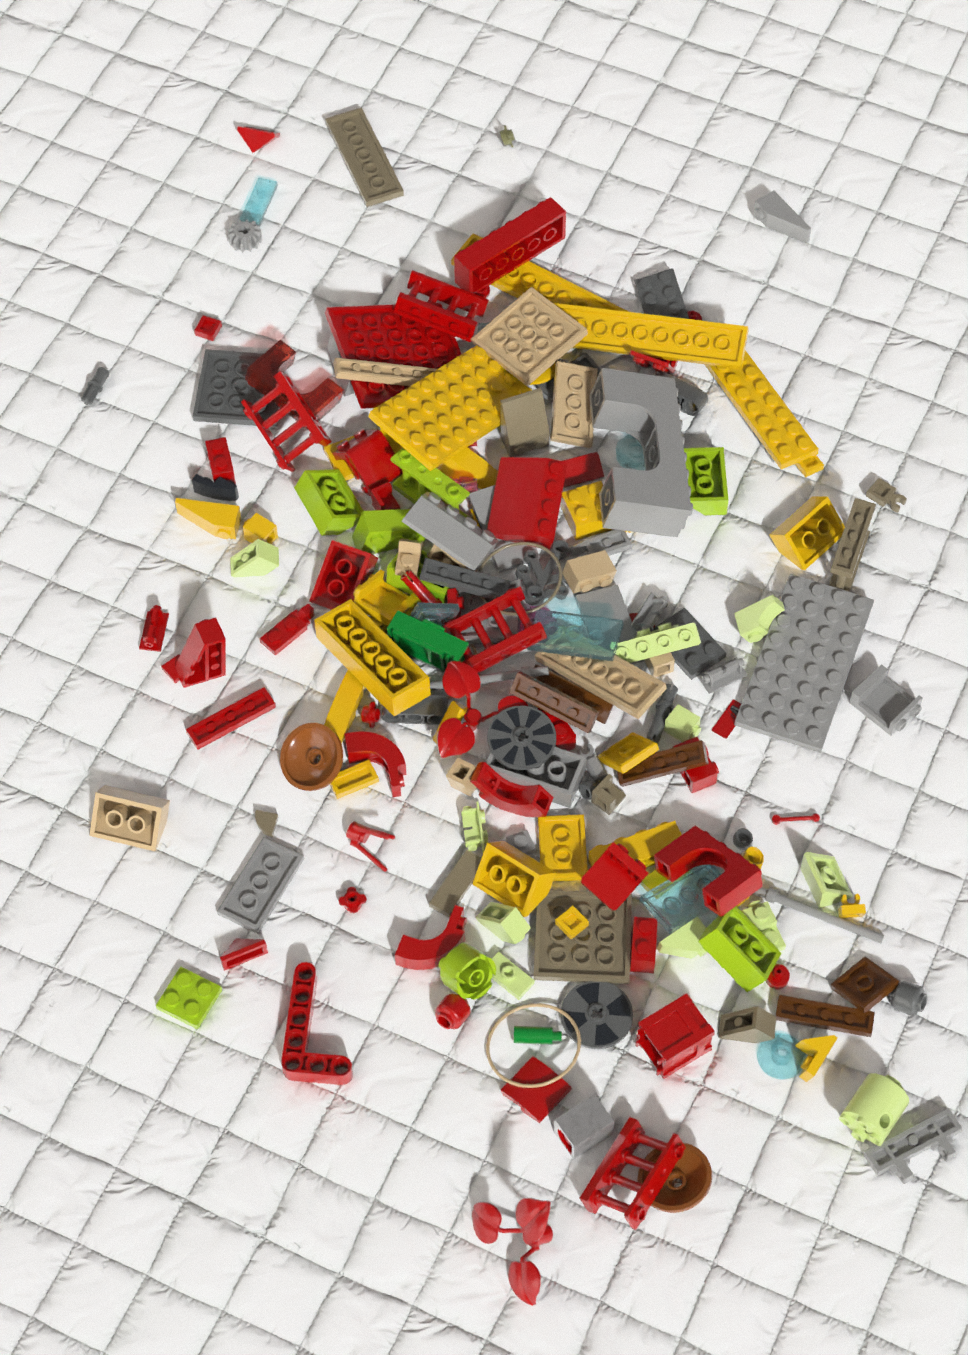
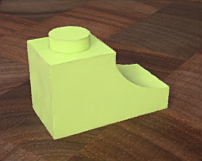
M771 595L735 612L740 636L749 643L758 642L767 636L774 618L785 610L783 602L774 595Z

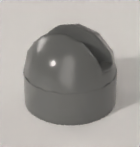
M587 780L579 785V792L584 799L591 800L592 791L598 784L593 780Z
M745 828L739 829L733 836V844L740 849L748 847L753 842L752 833Z

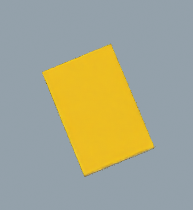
M584 814L538 817L540 863L556 872L553 882L581 881L583 875L588 871Z

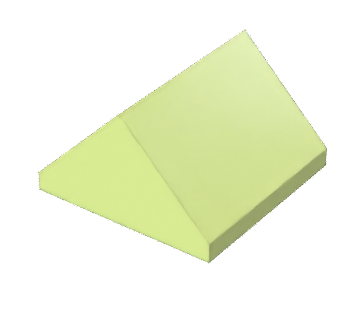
M806 852L803 855L801 871L819 909L841 902L843 895H846L847 899L853 897L834 856Z

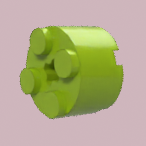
M465 942L451 950L439 962L440 976L443 984L464 999L471 998L474 1000L482 997L493 984L491 982L492 976L496 975L494 961L474 946Z

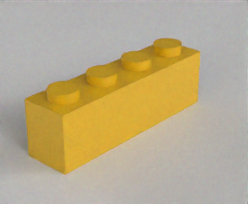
M674 820L669 823L662 822L649 830H639L634 835L626 838L619 837L613 842L622 844L629 851L628 855L634 860L638 859L646 867L655 865L654 854L682 834ZM611 843L606 845L600 844L589 850L588 862L591 867Z

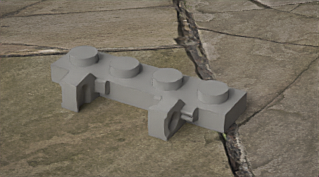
M948 1108L884 1141L881 1146H875L865 1151L864 1157L877 1176L889 1170L892 1175L896 1173L901 1182L906 1184L912 1181L914 1176L908 1167L910 1159L930 1148L932 1151L938 1149L945 1162L955 1158L956 1151L951 1145L954 1142L952 1137L961 1133L962 1127Z

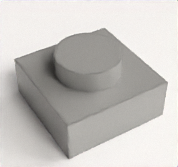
M528 830L506 837L507 843L528 856L536 853V847Z

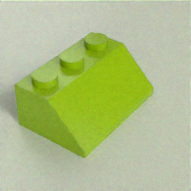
M724 447L684 448V452L687 454L685 464L686 469L689 470L688 486L691 487L690 503H693V509L705 516L727 515L729 499Z
M339 469L305 470L294 489L321 536L340 535L358 524L363 509Z
M737 906L722 917L718 916L704 930L698 940L703 949L747 993L767 980L782 954Z

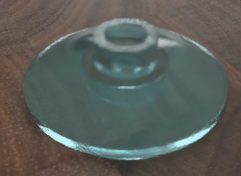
M776 1033L773 1040L761 1042L757 1051V1061L762 1071L768 1076L779 1080L790 1079L798 1075L802 1070L800 1066L806 1058V1054L795 1047L799 1041L791 1035ZM783 1050L786 1052V1055L781 1056L778 1054V1051Z

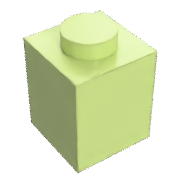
M677 704L665 720L664 731L684 742L699 735L701 731V717Z

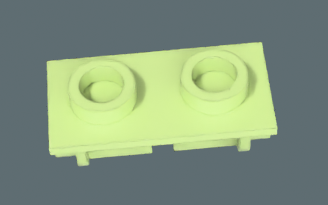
M477 801L476 808L465 806L463 811H461L463 828L472 827L470 830H464L465 846L469 851H476L477 847H481L482 853H484V844L488 843L487 830L482 829V824L486 823L484 809L480 810L479 801Z

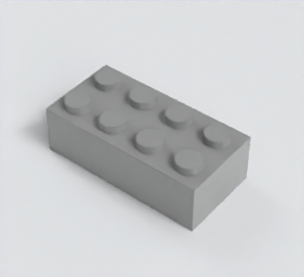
M520 736L518 740L523 741L525 737ZM555 747L552 755L545 763L529 770H516L506 767L498 762L491 752L486 763L501 777L512 783L524 786L541 785L554 797L553 803L571 808L586 771L587 757Z

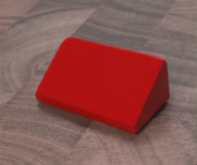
M598 452L563 460V462H568L563 487L604 477Z

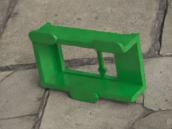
M397 611L387 627L388 636L407 655L445 672L449 662H463L465 659L463 654L468 648L469 643L444 632L445 629L442 626L427 619L420 621Z

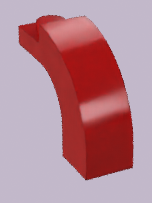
M366 731L344 733L349 764L367 760L379 764L388 774L392 798L400 797L401 787H405L403 775H407L406 762L400 749L391 740L377 733Z
M478 762L470 781L480 790L478 796L501 810L519 816L546 817L554 798L541 785L524 786L504 779L486 762Z
M457 905L454 906L445 930L435 938L420 940L403 934L395 953V965L413 970H428L439 967V962L443 957H446L459 944L465 942V931L463 930L467 917H464V908Z

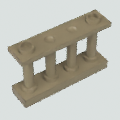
M857 498L854 499L831 566L830 573L833 574L829 586L848 592L851 591L870 534L868 529L875 511V503Z

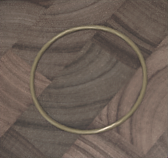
M515 542L504 545L492 552L483 561L478 572L481 573L488 560L503 549L517 545H530L541 548L555 560L559 570V580L553 594L543 604L526 611V613L529 614L543 608L555 597L561 586L562 568L559 560L549 549L536 543ZM480 596L485 604L488 603L484 597ZM500 611L501 614L517 615L516 612Z

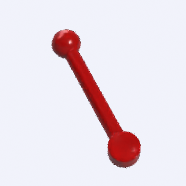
M814 813L812 816L780 817L779 815H774L772 817L774 825L788 821L812 820L813 822H818L820 820L818 813Z

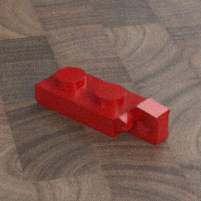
M306 604L299 611L297 609L260 637V643L272 654H279L307 630L310 619L315 616V609L310 604Z

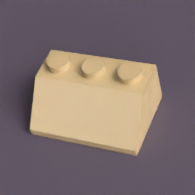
M104 785L95 793L89 836L156 851L167 823L170 800Z

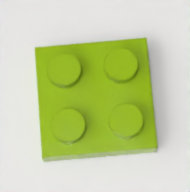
M180 966L157 1002L156 1009L198 1030L222 992V986Z

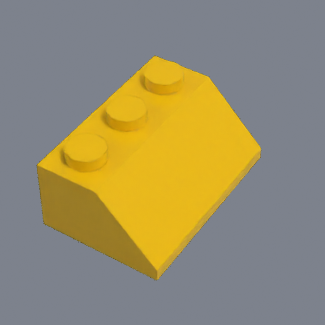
M812 496L771 532L769 536L779 553L805 571L842 537L845 526L829 497Z
M505 841L488 842L472 885L502 904L516 907L523 917H527L549 894L556 872Z

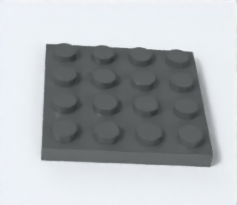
M205 349L193 411V421L256 426L254 421L245 415L243 411L245 407L241 401L245 399L255 404L274 389L278 383L274 375L279 371L286 374L288 355ZM282 393L258 411L264 421L280 409ZM276 422V423H275L274 425H272L271 427H276V428H277V423H278V422Z

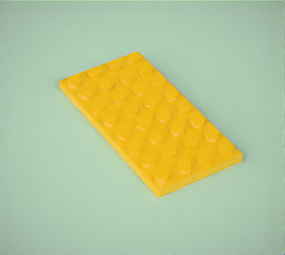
M476 345L371 410L368 417L427 469L432 471L501 425L500 400L532 390L505 370L496 360L490 358L483 348Z

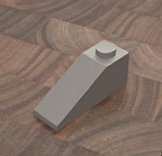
M775 190L755 200L753 214L765 227L804 243L810 241L811 227Z

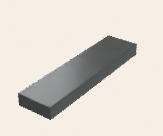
M425 558L419 579L452 589L456 588L459 591L492 600L504 595L509 590L511 581L429 558Z

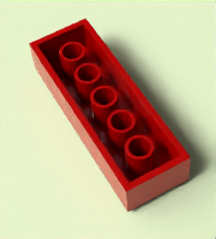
M549 197L539 202L530 210L524 211L515 219L508 221L497 230L491 231L484 238L475 241L466 249L460 250L454 255L455 283L461 289L476 294L566 238V210L552 197Z

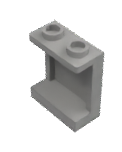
M881 664L852 692L850 704L892 736L896 731L900 732L904 729L910 717L915 718L921 712L923 697L918 695L916 698H913L887 677L888 669Z

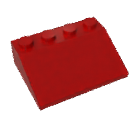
M501 457L487 530L492 532L497 539L514 543L532 542L550 550L555 537L568 462L550 458Z

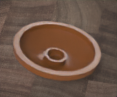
M306 723L295 728L285 739L280 753V765L284 777L292 786L304 791H317L328 786L339 774L343 763V747L338 735L331 728L320 723ZM318 756H321L320 762H317Z
M683 1143L686 1147L684 1154L676 1163L651 1205L653 1208L667 1213L687 1211L698 1205L708 1194L713 1179L710 1162L700 1149L691 1144ZM653 1149L644 1159L656 1163L662 1151ZM639 1168L637 1182L643 1184L650 1172ZM676 1183H681V1186L674 1187Z

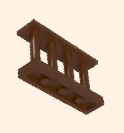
M535 664L534 668L542 666ZM550 670L549 675L531 677L521 671L517 672L509 693L586 733L592 731L596 720L606 724L614 706Z

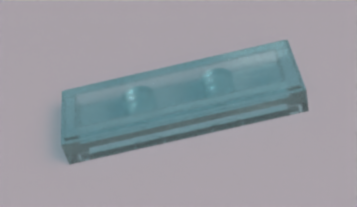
M259 177L239 220L245 222L248 219L249 222L255 221L257 226H260L277 190L278 182Z

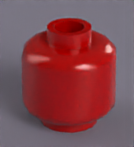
M453 993L446 995L435 1009L437 1023L445 1029L460 1028L471 1013L468 1000Z

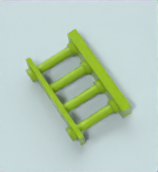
M401 448L391 457V461L402 469V475L392 483L394 490L413 504L427 491L429 493L433 492L441 498L442 502L457 508L459 513L465 518H470V516L459 509V504L470 495V492L437 468L430 471L404 448Z

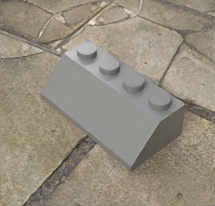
M427 491L423 494L402 520L407 526L473 571L481 566L499 542L495 539V535L492 532L478 527L473 519L462 516L457 508L445 504L433 492L429 493Z

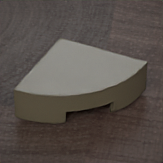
M256 810L255 819L257 826L266 836L273 838L279 818L278 814Z

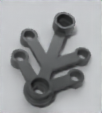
M556 540L550 551L558 560H561L567 556L570 547L564 540ZM527 550L524 561L531 565L537 583L533 584L529 576L530 569L526 565H519L515 575L523 581L526 588L524 591L525 602L531 606H539L555 591L556 588L543 590L545 585L558 583L559 573L552 574L557 565L552 556L543 570L538 560V553L535 550ZM562 574V582L568 584L565 577ZM561 585L555 597L559 600L566 599L569 589L565 585Z

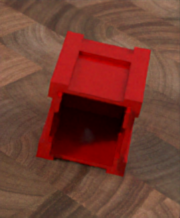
M688 993L638 1022L639 1029L637 1030L638 1037L635 1046H640L657 1068L656 1075H661L663 1079L712 1050L711 1042L712 1036L715 1035V1030L692 1002L693 1000Z

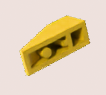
M182 498L175 499L177 513L215 537L236 539L241 521L240 506Z

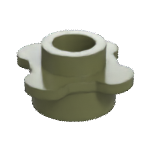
M503 125L504 130L499 131L505 146L511 144L513 148L512 141L515 140L512 129L507 130L506 125Z

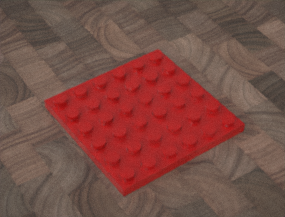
M441 303L435 304V306L443 308ZM396 304L326 307L325 316L343 359L439 369L462 354L455 336L393 313ZM350 380L361 409L376 408L410 387Z

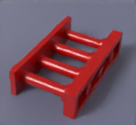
M412 270L407 285L410 292L408 295L400 292L393 313L471 343V338L474 336L478 323L474 321L476 315L483 318L489 299ZM420 293L430 298L425 302L417 299L416 296ZM437 300L449 304L447 309L435 306ZM456 308L467 311L466 317L454 313Z
M279 371L274 375L278 382L274 389L255 404L245 399L241 403L245 407L243 409L245 415L254 421L277 457L276 462L283 470L286 469L294 472L296 469L291 463L292 460L314 443H319L326 447L332 441L289 375ZM281 393L286 394L288 397L287 404L264 421L258 411ZM296 410L300 415L298 420L277 437H274L269 428L290 411ZM302 427H307L311 432L309 437L285 454L280 444Z
M521 586L507 590L504 595L457 619H451L442 626L445 629L444 632L463 641L465 639L461 632L472 626L474 627L485 649L474 655L468 646L463 654L465 658L463 663L474 668L477 673L547 638L541 622L532 623L520 601L525 599ZM510 606H513L525 627L523 631L517 634H512L500 612ZM491 616L495 619L505 638L496 645L492 644L481 621Z
M629 1117L579 1199L587 1211L594 1214L597 1213L602 1205L624 1213V1218L630 1227L637 1230L640 1223L644 1221L647 1211L676 1163L682 1158L686 1147L676 1133H673L668 1143L645 1135L646 1132L638 1119ZM640 1143L662 1151L656 1163L632 1154ZM627 1164L650 1172L643 1184L620 1175ZM615 1184L637 1192L631 1204L624 1203L607 1195Z

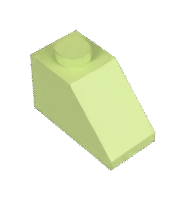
M257 539L230 558L231 576L249 577L268 574L279 566L278 547Z
M490 902L475 917L479 923L499 939L512 944L522 941L525 934L531 929L516 907Z
M697 916L660 941L656 949L659 953L693 959L697 955L703 957L708 952L703 949L698 940L706 927Z

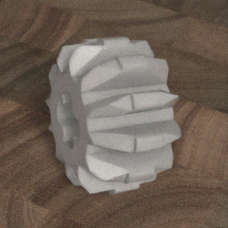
M248 219L245 222L239 220L238 224L232 223L231 228L228 229L230 246H233L235 251L240 250L242 254L245 250L251 253L252 248L258 249L262 241L261 228L257 226L255 221L249 222Z

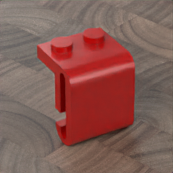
M361 429L353 434L354 438L349 442L345 440L336 446L337 450L332 454L336 460H344L355 479H361L364 486L361 488L363 492L371 496L372 489L391 482L402 474V469L391 461V457L395 453L380 430Z

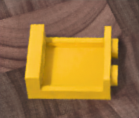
M380 569L377 573L371 574L365 583L356 587L353 594L355 596L354 603L363 612L387 626L397 611L411 617L417 614L422 607L421 600L414 593L408 596L383 580L385 571Z

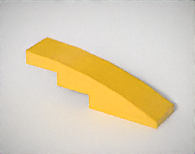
M347 670L324 723V725L331 728L338 735L341 743L345 738L344 733H348L356 717V710L363 698L365 689L349 670Z

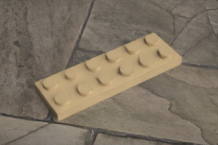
M564 626L534 655L537 662L548 666L549 669L637 719L667 689L666 683Z

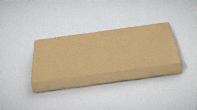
M562 361L556 362L550 441L585 448L592 447L594 428L592 427L589 395L597 380V368Z

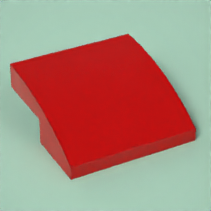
M532 1056L510 1080L522 1084H538L557 1077L558 1074L539 1059ZM560 1078L554 1083L536 1088H523L506 1083L500 1090L503 1096L520 1106L523 1113L541 1123L572 1090V1087L563 1078Z

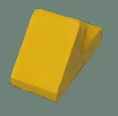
M829 1035L803 1039L795 1045L796 1048L808 1055L800 1066L803 1069L799 1075L801 1079L808 1082L816 1075L838 1037Z

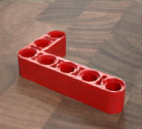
M302 962L294 970L281 1059L283 1074L291 1081L346 1085L353 1078L352 1063L349 1058L342 1055L308 1053L317 975L313 964ZM304 974L311 975L308 979L300 978ZM301 996L308 997V999L305 1001L297 1000ZM298 1018L305 1019L301 1024L294 1023ZM298 1040L302 1042L299 1046L291 1045L293 1041ZM291 1063H297L299 1065L295 1069L287 1068ZM316 1065L323 1067L320 1071H313L311 1069ZM340 1067L348 1069L345 1073L340 1074L336 1072Z

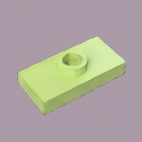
M500 952L492 958L496 965V975H493L492 979L516 999L520 1000L535 984V980Z

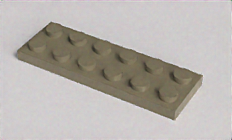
M362 107L325 118L326 126L366 207L404 196V190Z

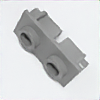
M650 592L631 624L636 632L647 628L653 631L664 608L668 606V598L665 596L657 598Z
M736 657L699 675L698 679L710 694L748 676L743 668L745 666L744 660Z

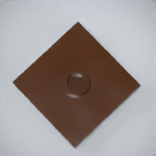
M865 956L832 982L831 988L865 1014L895 990L899 980Z

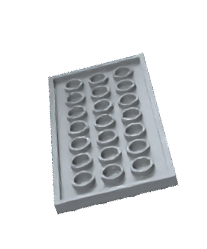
M789 574L780 598L785 610L779 613L770 625L734 725L821 753L870 616L874 599Z

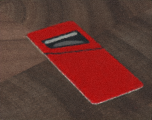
M733 699L711 731L727 739L735 728L734 724L741 703Z

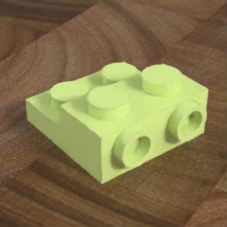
M760 900L750 903L747 909L741 910L779 951L785 950L786 944L776 926L777 920L768 901L761 903Z

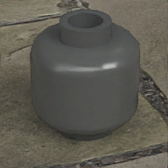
M901 981L896 989L890 993L889 998L892 1000L896 1011L914 1016L918 1012H923L927 1004L928 995L922 986L908 981Z

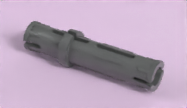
M666 684L667 689L656 703L657 710L646 737L651 741L653 739V742H656L658 746L665 727V720L669 713L673 711V701L678 692V688L674 685L669 693L672 684Z

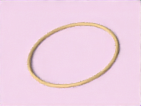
M542 1003L526 1004L508 1011L494 1024L487 1038V1059L492 1070L505 1082L523 1088L542 1087L554 1083L571 1070L580 1053L581 1036L575 1021L560 1008ZM529 1007L550 1008L563 1014L572 1023L577 1035L576 1054L567 1069L557 1077L538 1084H522L506 1078L496 1069L490 1056V1041L497 1026L510 1014Z

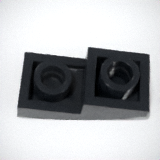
M198 474L192 479L194 492L202 496L224 501H237L239 498L237 485L231 480L218 477L213 482L210 478L202 477Z

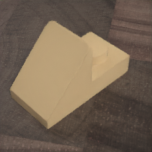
M402 538L399 540L395 575L402 576L404 574L408 576L405 572L411 569L417 576L423 541Z

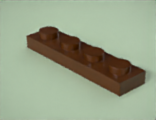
M700 740L656 752L624 774L617 771L619 785L625 787L707 765L709 763L705 742Z
M779 995L775 1016L776 1021L871 1038L875 1012L868 1011L864 1014L857 1008Z

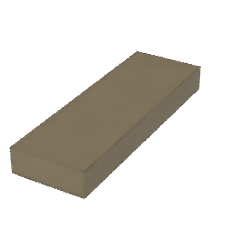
M466 849L429 902V907L449 918L454 906H458L471 887L482 858Z

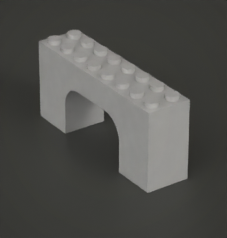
M602 368L589 395L592 427L632 435L642 446L645 471L612 466L599 493L602 527L678 537L680 531L685 528L688 516L692 515L693 503H690L689 470L686 469L685 464L687 454L683 448L685 438L681 432L683 422L679 416L681 407L677 400L678 388L675 385V378Z

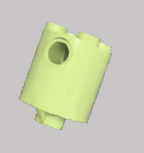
M870 1073L839 1116V1120L852 1130V1137L859 1142L867 1140L877 1146H881L908 1106L909 1097L901 1083L894 1077Z

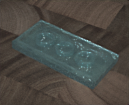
M539 609L536 611L533 623L541 622L547 638L528 647L527 650L613 661L624 623L623 620Z
M715 865L694 867L673 883L667 880L644 893L639 901L671 934L697 916L700 917L710 911L704 905L702 888L718 878L722 873Z

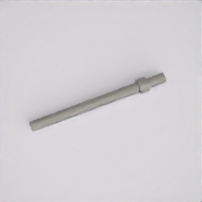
M526 666L521 667V670L479 675L481 684L514 680L519 671L531 677L549 675L548 666L536 668ZM442 680L430 682V691L443 689Z
M761 887L754 892V894L764 897L765 901L773 904L774 902L782 904L881 944L885 936L779 894L778 890L771 887L769 889Z

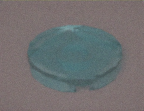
M626 435L625 438L617 442L615 449L616 460L623 468L644 471L645 464L642 446L632 435Z

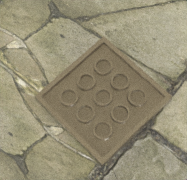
M550 890L549 894L537 905L533 980L564 982L596 981L609 982L611 984H629L632 894L628 896L617 910L612 911L591 892ZM571 906H574L589 921V926L571 940L555 924V919Z

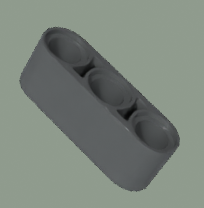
M660 371L655 374V376L675 378V385L678 388L677 400L680 404L681 412L690 416H696L707 404L708 395L703 390L668 373Z
M430 695L396 716H393L382 706V720L387 723L440 725L448 709V699L440 695Z

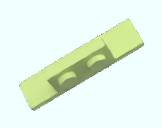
M671 622L659 625L658 630L650 631V628L637 631L635 637L612 644L610 649L614 655L632 663L699 645L701 640L695 622L681 626L678 624L672 626Z

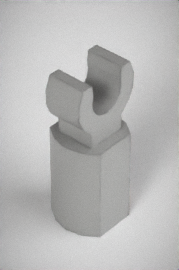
M588 744V754H583L580 749H577V754L587 757L586 769L593 781L599 784L608 773L598 757L594 756L593 746Z

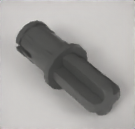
M98 367L92 380L88 381V387L81 397V401L85 405H91L98 393L102 392L103 384L110 374L107 369Z

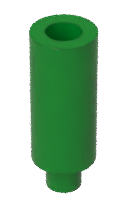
M514 1026V1043L552 1045V1041H562V1031H553V1027Z

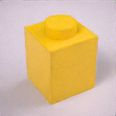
M258 513L248 518L243 524L244 539L250 543L260 539L272 544L278 538L277 525Z

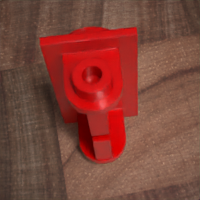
M154 605L150 611H147L139 650L157 652L162 650L169 613H163L159 605Z

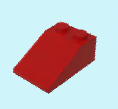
M332 540L309 602L330 610L350 599L354 602L355 596L353 594L356 587L365 583L369 576L373 574L378 557Z

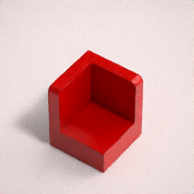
M390 482L371 490V502L375 510L401 509L392 494Z

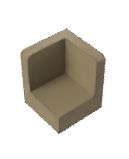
M609 773L592 791L591 802L610 815L626 798V794L613 785V776Z

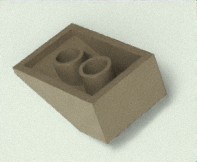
M541 388L500 400L501 440L509 457L520 456L526 452L542 449L549 445L550 432Z

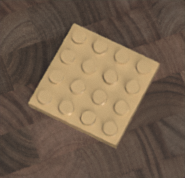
M531 287L472 337L471 341L473 345L483 348L490 358L496 360L505 370L528 386L581 341L588 332L584 326Z

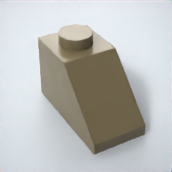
M759 1006L723 1014L720 1018L719 1038L748 1043L773 1040L775 1038L776 1016Z

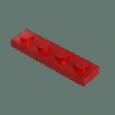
M263 687L188 727L186 733L196 749L199 750L276 708V703L266 688Z

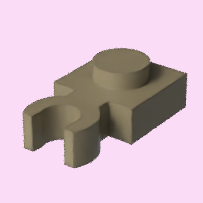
M878 478L866 492V497L882 507L889 504L891 510L897 513L900 511V505L896 503L899 502L905 505L907 501L905 496L896 494L895 487L881 478Z

